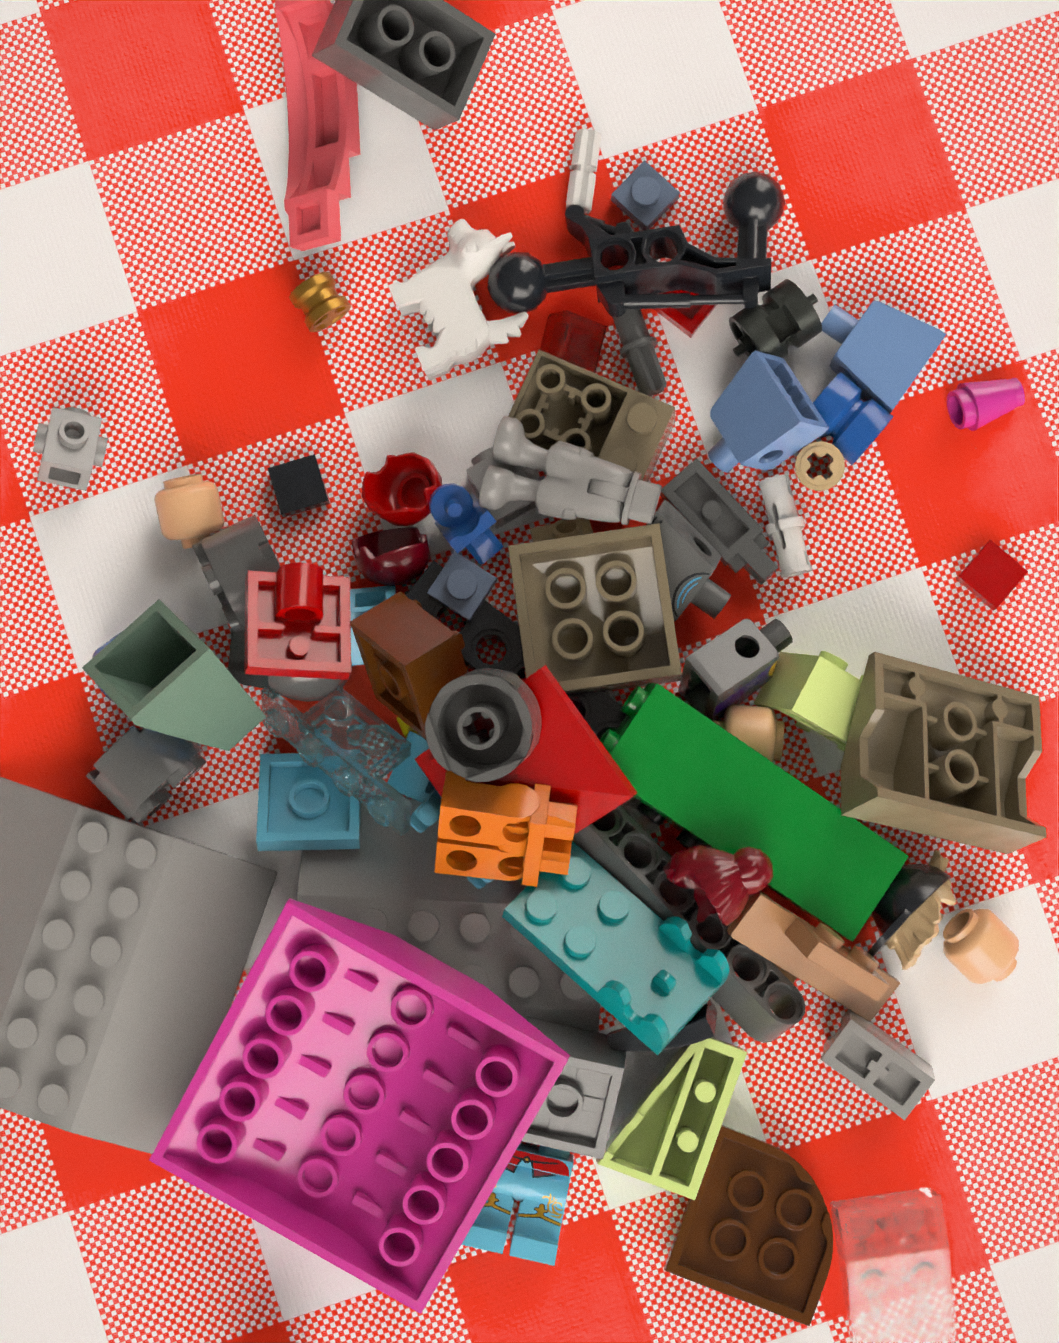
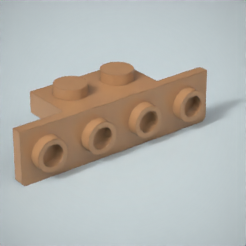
M760 892L752 895L739 917L727 929L728 934L736 941L867 1021H871L900 985L897 978L879 968L880 963L861 947L855 945L852 949H849L843 945L845 941L826 925L819 923L817 927H814Z

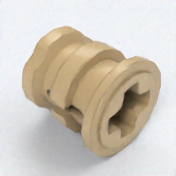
M823 441L812 442L803 447L797 455L795 462V471L799 481L808 489L815 491L829 490L837 485L843 477L845 470L844 457L840 450L831 443ZM811 454L816 458L826 455L831 462L826 467L830 474L827 479L820 475L813 478L808 476L806 471L809 470L811 464L807 458Z

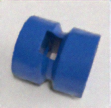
M840 372L815 399L813 404L829 427L819 438L830 435L833 438L832 445L840 450L844 459L849 464L853 465L894 416L873 399L865 402L860 400L862 389Z

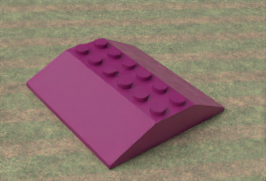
M289 898L149 1161L421 1314L569 1060L570 1055L486 986L401 938Z

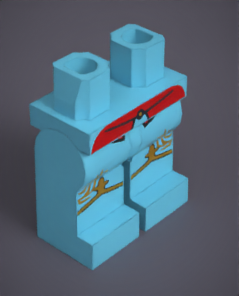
M520 1143L461 1245L503 1254L514 1200L520 1201L510 1243L509 1256L555 1266L562 1219L574 1163L573 1155L568 1151Z

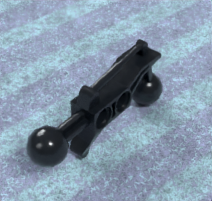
M755 171L740 174L729 184L724 195L723 208L729 223L738 230L737 258L714 257L689 244L680 225L632 232V227L628 222H620L616 226L605 224L604 220L585 215L584 209L581 206L571 205L565 211L568 232L585 246L589 257L542 264L539 259L527 252H512L501 256L491 267L487 288L495 304L511 314H518L524 311L528 313L537 309L545 300L547 293L596 286L598 303L601 302L607 312L613 317L622 316L625 314L626 309L691 308V305L743 304L744 307L753 309L758 304V293L771 290V258H767L768 230L779 222L785 207L784 194L780 184L769 174ZM661 258H670V259H672V260L667 261V262H658V261H656V260L661 259ZM614 265L623 266V268L618 270L608 269ZM676 290H683V291H687V292H691V293H695V294H699V295H690V293H664V294H657V293H663V292H669V291H676Z

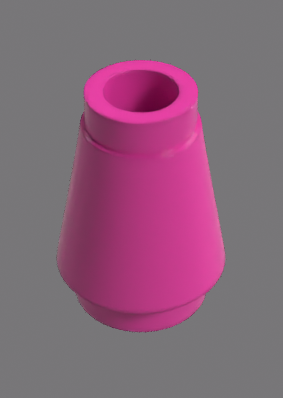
M1017 378L960 383L956 390L950 391L947 395V409L952 423L960 430L968 428L971 431L986 425L1017 407L1023 406L1025 402L1024 389Z

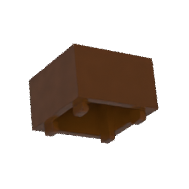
M399 591L350 621V625L375 698L426 740L425 723L435 697L446 684L468 673L461 652L465 647V643L461 633L457 630H450L425 611L420 602L415 599H409Z

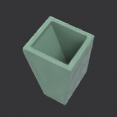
M160 599L82 667L90 678L136 726L202 745L230 751L266 718V715L214 652Z

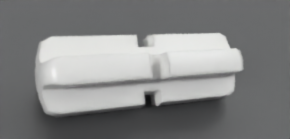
M579 129L575 134L571 169L573 170L570 171L566 209L571 205H579L584 209L585 214L590 213L592 210L596 174L594 172H597L601 145V134L596 130Z

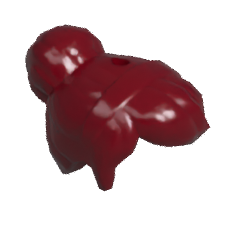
M702 845L675 852L667 865L663 867L666 877L670 882L681 888L694 889V899L699 907L696 920L699 923H702L710 914H717L725 926H728L739 917L749 899V895L762 891L773 878V865L770 858L761 849L749 846L738 849L734 854L714 848H706Z

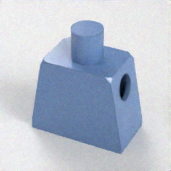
M873 300L860 320L835 304L821 323L822 331L841 344L829 364L830 368L837 375L842 372L862 389L861 399L864 402L873 399L889 413L893 411L946 336V333L940 329Z
M755 350L711 408L710 417L722 438L708 451V456L711 462L725 473H729L738 463L746 467L767 471L775 468L820 437L829 427L785 359Z

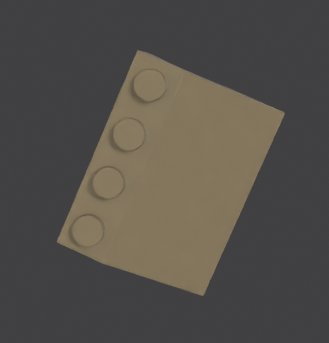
M871 653L868 656L840 767L841 815L1004 854H1010L1047 838L1046 827L1027 817L1025 779L1042 753L1039 696L882 653Z

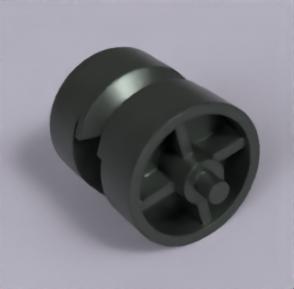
M785 279L763 294V304L761 306L757 304L753 309L745 307L729 318L730 329L739 344L732 349L737 357L743 353L749 357L756 350L785 358L788 356L789 345L799 348L822 332L820 318L813 307L818 302L817 297L813 293L807 297L789 279Z

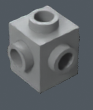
M52 407L48 425L38 423L33 452L42 454L37 481L86 491L93 465L102 467L106 453L108 438L99 436L102 418L91 416L90 413L80 408L67 407L60 409Z

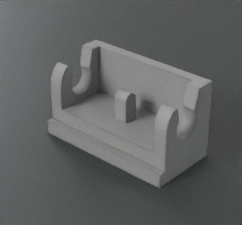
M848 1009L842 1016L841 1025L833 1037L829 1036L825 1041L820 1060L905 1120L935 1081L932 1065L871 1021H867Z

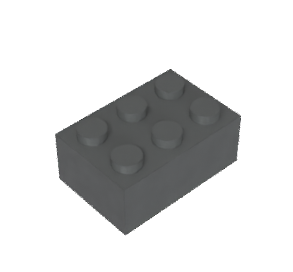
M336 0L312 56L429 128L436 130L460 120L496 34L444 0Z

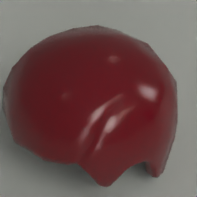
M417 527L376 531L357 537L352 541V548L359 572L367 580L383 586L403 585L418 577L424 571L431 556L427 535L420 534Z

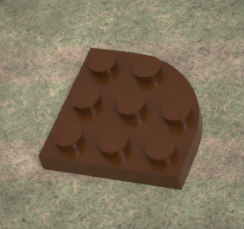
M721 1125L696 1199H688L666 1259L664 1270L810 1327L829 1273L833 1254L832 1223L824 1199L809 1173L789 1154L766 1141Z

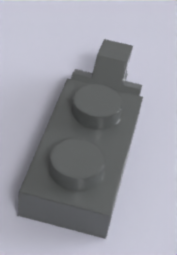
M697 458L661 489V498L672 504L719 552L721 556L720 561L725 566L728 565L735 573L744 567L760 585L776 572L778 566L762 550L769 544V541L762 534L763 528Z

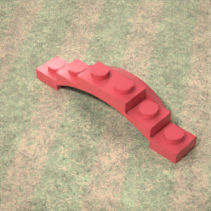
M275 0L285 73L289 134L288 178L284 208L289 217L290 247L300 251L341 241L339 201L351 198L349 158L361 155L357 83L312 56L334 5L330 0Z

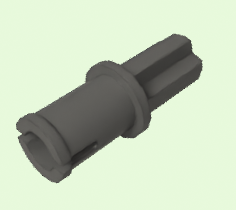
M626 309L625 314L622 316H612L623 346L619 351L620 355L623 358H627L638 391L650 397L663 392L667 383L654 349L658 342L655 337H650L641 309Z

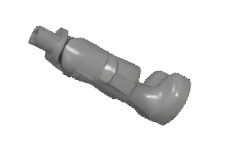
M504 416L501 419L493 444V458L495 462L528 467L546 472L547 475L543 480L538 481L517 475L508 469L490 465L485 472L480 489V507L497 510L509 501L524 500L536 502L539 514L562 518V520H575L578 517L609 523L621 522L622 525H628L630 519L652 524L662 485L641 480V473L636 471L634 473L623 466L597 458L584 447L581 448L558 441L549 450L541 448L525 437L523 425L517 418Z

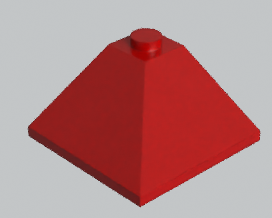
M544 665L523 680L535 695L541 711L542 725L538 744L532 753L509 774L493 781L475 783L501 787L510 783H519L533 790L535 784L551 786L549 802L577 805L575 835L634 797L637 791L548 667ZM481 715L479 719L474 721L477 731L486 729L489 734V731L494 728L491 718H483ZM428 748L417 756L415 761L442 797L446 769L436 761Z

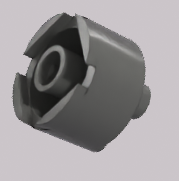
M256 515L243 519L192 545L202 566L203 574L213 594L217 595L224 615L234 634L242 630L245 631V578L248 570L277 572L280 568L279 562Z
M494 668L477 669L454 679L439 691L427 715L425 723L426 740L432 755L446 770L474 782L493 781L509 774L532 753L540 738L542 725L541 711L532 690L513 672ZM481 715L483 718H491L494 723V728L489 731V734L486 729L477 731L474 725V721L479 719Z
M133 726L93 765L96 769L88 772L86 777L128 820L133 818L139 824L148 815L151 817L172 797L166 790L170 785L176 788L183 781L187 782L207 761L200 755L203 750L195 742L145 728L140 730Z

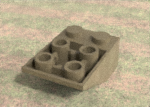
M538 350L508 417L517 418L523 425L525 437L541 448L549 450L558 441L581 448L584 447L597 458L623 466L634 473L635 471L641 473V480L648 482L675 424V407Z

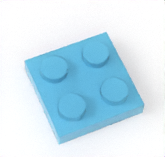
M361 753L260 754L256 833L258 851L360 849Z

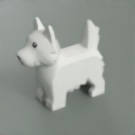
M459 219L448 230L449 251L445 256L437 259L407 281L402 283L397 281L388 285L401 315L407 316L420 312L429 330L436 333L437 340L433 347L428 348L422 345L415 348L418 359L429 381L449 373L455 365H463L475 361L486 351L490 344H507L509 342L508 337L520 338L522 335L520 328L524 326L529 317L525 311L501 320L487 321L473 292L475 284L489 275L491 267L496 261L516 247L514 241L509 242L513 237L511 232L496 238L489 230H475L465 219Z

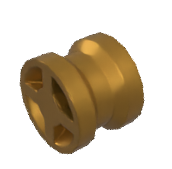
M322 272L310 277L297 286L289 296L294 307L302 309L306 315L304 322L310 332H318L328 328L343 318L351 308L347 298L338 295L334 289L336 282L330 272Z

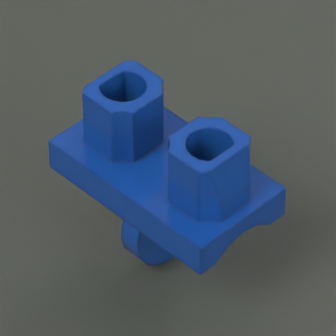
M449 483L443 484L432 493L429 501L430 513L436 521L435 525L457 554L466 547L476 561L482 565L504 547L489 529L497 521L486 508L479 506V499L473 492L469 494L461 485Z

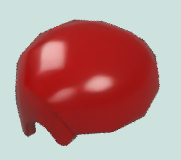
M410 452L397 456L387 455L385 465L379 471H367L365 473L361 496L368 509L378 517L395 526H412L421 522L430 514L429 501L432 493L442 486V477L430 459L417 453Z

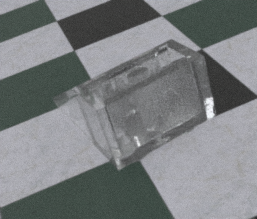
M929 1187L830 1202L851 1343H956L950 1249L941 1195Z

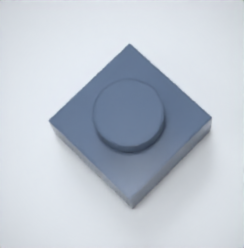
M644 160L611 194V201L642 230H649L679 199L680 192Z
M454 551L427 592V595L468 622H471L496 584L497 577Z

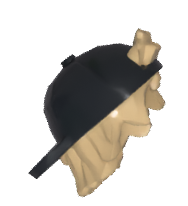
M939 850L934 851L928 865L919 863L902 866L871 915L882 935L868 951L871 956L875 957L887 945L890 950H895L901 961L902 970H907L916 964L923 947L932 942V939L938 935V924L944 917L940 913V902L952 906L957 902L951 891L950 876L945 872L949 860L942 857Z

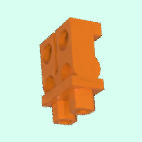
M446 770L440 805L434 873L503 881H515L522 878V885L537 887L539 871L568 875L577 805L549 802L551 788L549 785L535 784L534 790L519 783H510L502 787L469 782L466 778Z

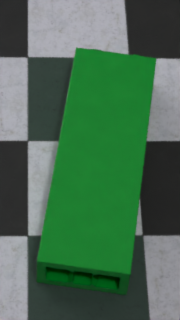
M647 683L644 689L637 686L621 708V712L626 714L617 730L614 732L608 729L600 738L604 747L637 791L634 797L709 848L734 854L738 849L748 846L761 849L770 858L773 865V878L767 887L818 922L832 929L839 936L853 942L909 856L856 819L841 815V809L658 683Z

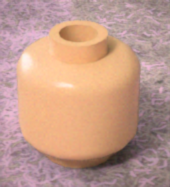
M193 474L163 481L164 489L156 493L154 502L161 533L166 539L181 540L183 549L193 548L192 545L210 536L211 533L219 531L224 526L225 520L219 492L213 482L203 481L202 474Z
M733 704L726 708L722 721L713 720L717 725L771 762L773 760L781 761L784 742V721L776 720V715L771 708Z
M967 908L957 913L945 926L943 931L945 939L943 942V953L972 983L984 984L992 980L999 982L1007 978L1017 965L1015 957L1019 951V940L991 910H972Z

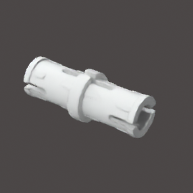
M786 474L769 477L758 482L769 521L765 529L767 536L773 537L781 569V578L794 577L813 570L809 562L801 530L805 527L804 518L797 514L789 482L790 477Z

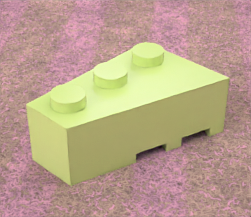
M821 651L819 656L780 652L773 677L761 687L753 704L781 711L797 721L796 727L808 733L810 730H813L837 744L836 748L845 751L864 675H861L860 679L846 672L848 663L826 651Z

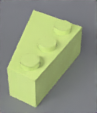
M714 1037L681 1047L607 1141L603 1159L596 1158L597 1164L695 1200L747 1051Z

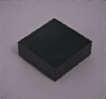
M315 454L268 468L283 518L330 504Z

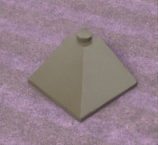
M660 523L508 546L526 678L546 665L566 694L636 688L637 686L643 687L647 683L664 684L682 681Z

